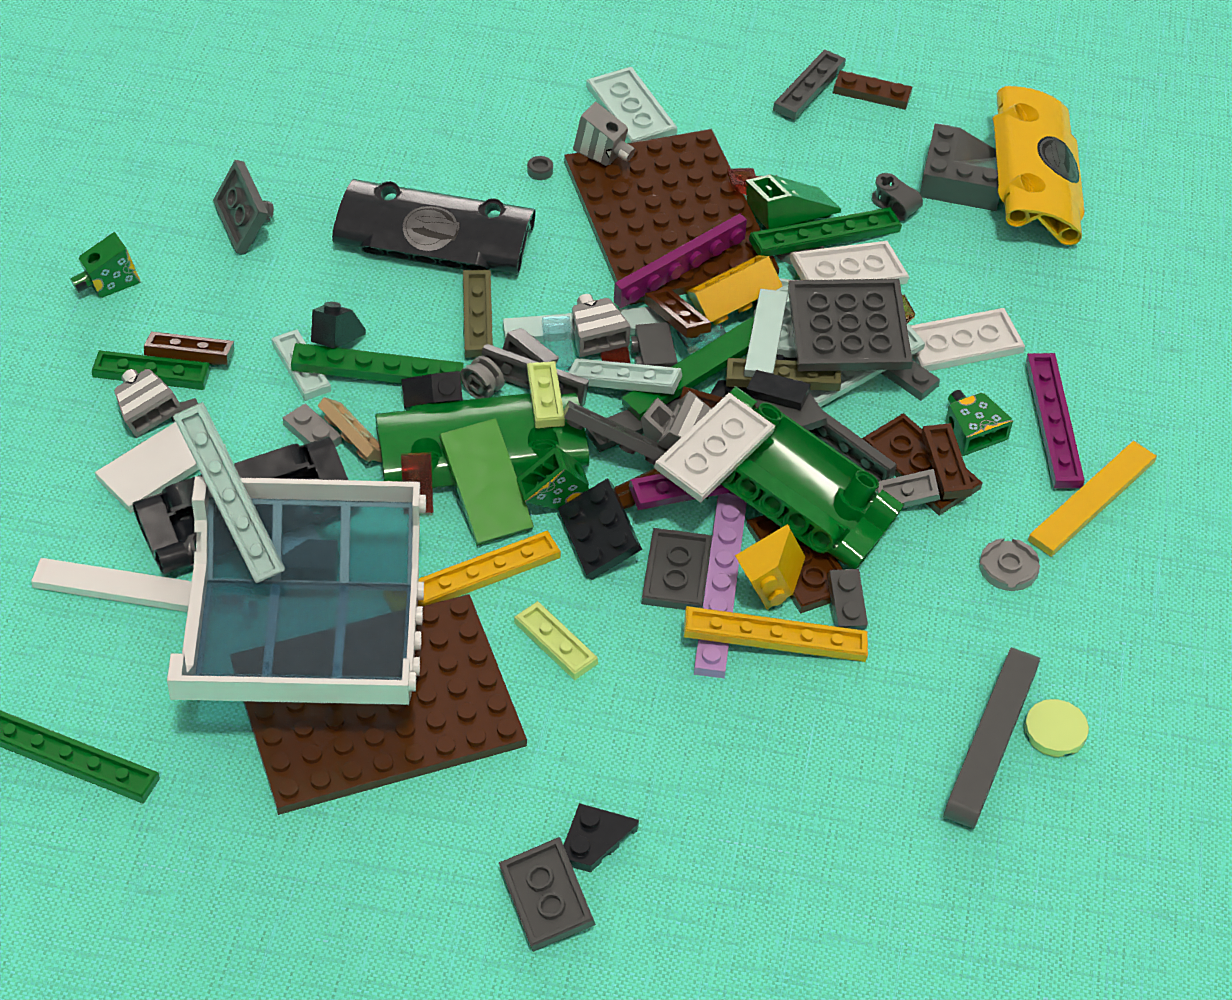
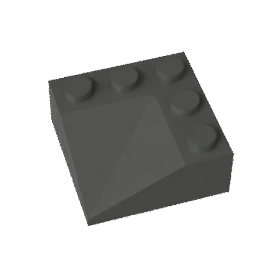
M935 123L920 195L922 198L997 211L1000 196L998 193L996 149L961 128Z

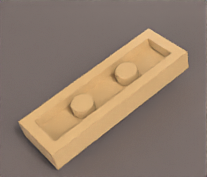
M324 397L318 404V407L325 413L324 419L342 431L340 436L358 448L357 454L368 462L374 460L382 463L379 442L341 402Z

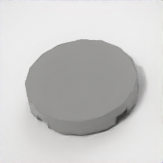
M1005 538L988 543L982 551L979 567L982 576L990 584L1002 590L1018 591L1031 586L1035 582L1040 565L1038 554L1031 546L1016 539L1004 541Z

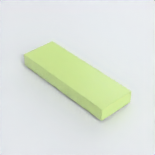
M554 361L527 363L535 427L565 426L556 363Z
M538 601L514 617V623L574 681L598 664V657Z

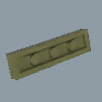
M463 270L465 358L478 357L482 355V348L486 344L493 346L490 270Z
M728 358L726 386L748 387L752 377L744 376L746 359ZM776 360L775 375L798 381L802 380L805 383L811 384L810 390L840 391L841 371H798L797 361Z

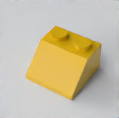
M788 524L735 555L767 610L782 604L786 598L793 595L805 555Z

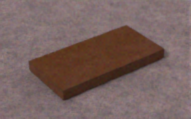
M904 413L862 438L897 464L895 477L933 469L921 434L922 429ZM967 469L973 486L972 494L981 489L983 482ZM938 485L941 500L925 504L940 516L968 497L943 499Z
M765 515L747 520V528L756 543L782 528ZM796 538L805 555V560L794 593L790 598L801 614L831 603L827 574L830 570L843 569L836 558L828 552L818 553Z

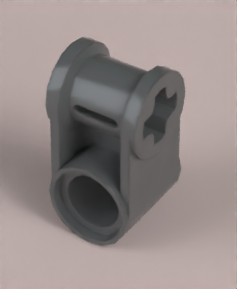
M882 173L876 177L875 184L877 188L872 194V202L882 209L891 207L899 221L906 220L922 207L923 199L920 193L899 180L895 175Z

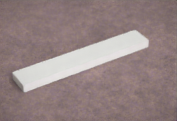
M46 558L40 559L31 580L32 587L37 589L188 612L192 582ZM213 588L210 616L219 594V588Z

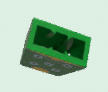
M115 232L79 256V261L84 271L70 278L78 293L92 286L98 296L102 298L141 283L127 248Z
M956 390L949 395L948 401L950 405L948 406L945 423H951L962 456L1009 440L1013 420L986 394L978 393L966 397L961 390Z
M557 446L517 478L524 502L557 510L589 490V482L581 463Z

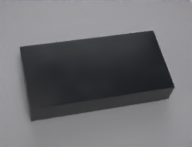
M756 370L747 387L746 394L756 399L801 410L810 393L811 384Z

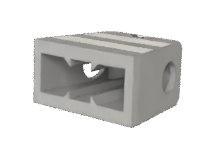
M596 101L581 115L573 146L574 151L606 166L610 165L617 157L626 162L630 161L636 149L625 142L628 132L627 126Z
M583 294L577 299V305L572 307L571 324L579 358L630 345L631 326L611 299L593 300L590 294Z
M134 369L127 370L122 375L123 383L114 390L123 419L136 438L183 410L173 391L150 369H145L139 374Z
M689 391L676 404L658 445L669 450L711 408Z

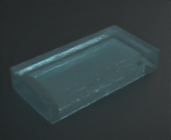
M570 316L542 317L543 345L559 357L556 368L562 371H569L574 363Z

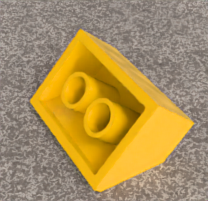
M758 255L686 292L697 311L713 322L714 325H717L729 318L727 314L735 310L740 313L753 307L752 302L759 298L760 289L777 290L783 287L769 256Z

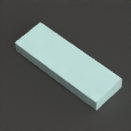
M298 329L272 338L274 349L304 400L331 392V385L324 374L291 371V360L295 343L306 344Z

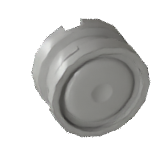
M478 356L460 372L463 386L476 399L492 397L495 392H498L504 386L503 373L491 359L485 356Z

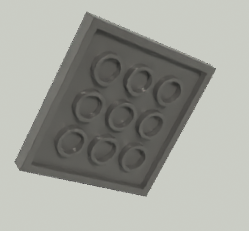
M899 278L789 280L788 294L798 371L904 370L912 368L913 360Z

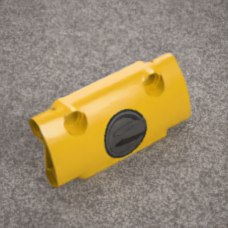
M1017 86L1002 87L997 92L998 114L993 116L998 170V193L1005 204L1006 221L1011 226L1020 227L1038 219L1060 243L1064 245L1077 244L1082 239L1081 220L1085 210L1078 145L1076 138L1071 134L1069 110L1059 100L1044 92Z

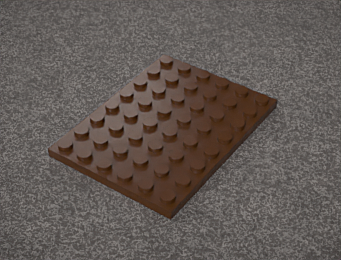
M712 129L627 143L636 149L630 161L626 162L617 157L610 165L606 166L578 152L564 155V164L614 283L738 214L747 219L745 239L742 242L724 250L718 256L708 259L700 266L683 273L677 279L667 282L657 290L670 288L677 295L687 294L686 291L758 256L749 241V236L751 232L761 231ZM769 256L777 272V275L779 276V267L777 265V262L774 256ZM645 295L628 305L645 302Z
M470 594L423 606L422 625H416V631H421L422 633L421 650H415V657H420V676H416V692H412L409 705L243 701L278 815L527 746L526 735ZM406 610L346 626L342 678L402 679ZM336 629L276 644L272 677L332 678ZM265 647L231 655L230 659L235 676H262Z

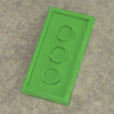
M496 418L441 433L439 438L476 546L532 530L534 525L519 488L517 477Z

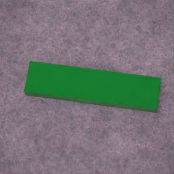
M99 350L92 368L93 378L122 381V375L127 370L134 369L139 374L145 369H150L167 386L204 390L211 368L210 363Z

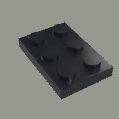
M608 478L558 508L584 571L591 580L642 550L615 487Z

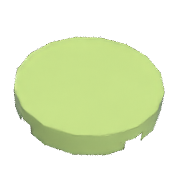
M1049 699L1036 703L1028 711L1024 730L1025 734L1027 732V736L1030 738L1029 742L1035 749L1053 757H1064L1065 754L1077 753L1084 746L1089 726L1086 717L1079 708L1066 701Z

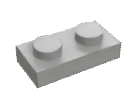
M303 404L282 417L283 425L304 444L328 436L332 439L335 447L342 443L340 434L307 404Z
M934 469L879 481L878 494L883 489L903 503V508L941 500Z

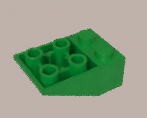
M771 174L746 180L747 203L753 215L767 229L806 223L808 220L816 218H828L832 214L841 212V208L818 187Z

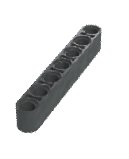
M1012 647L1010 648L948 800L944 818L975 829L1035 677L1040 657Z

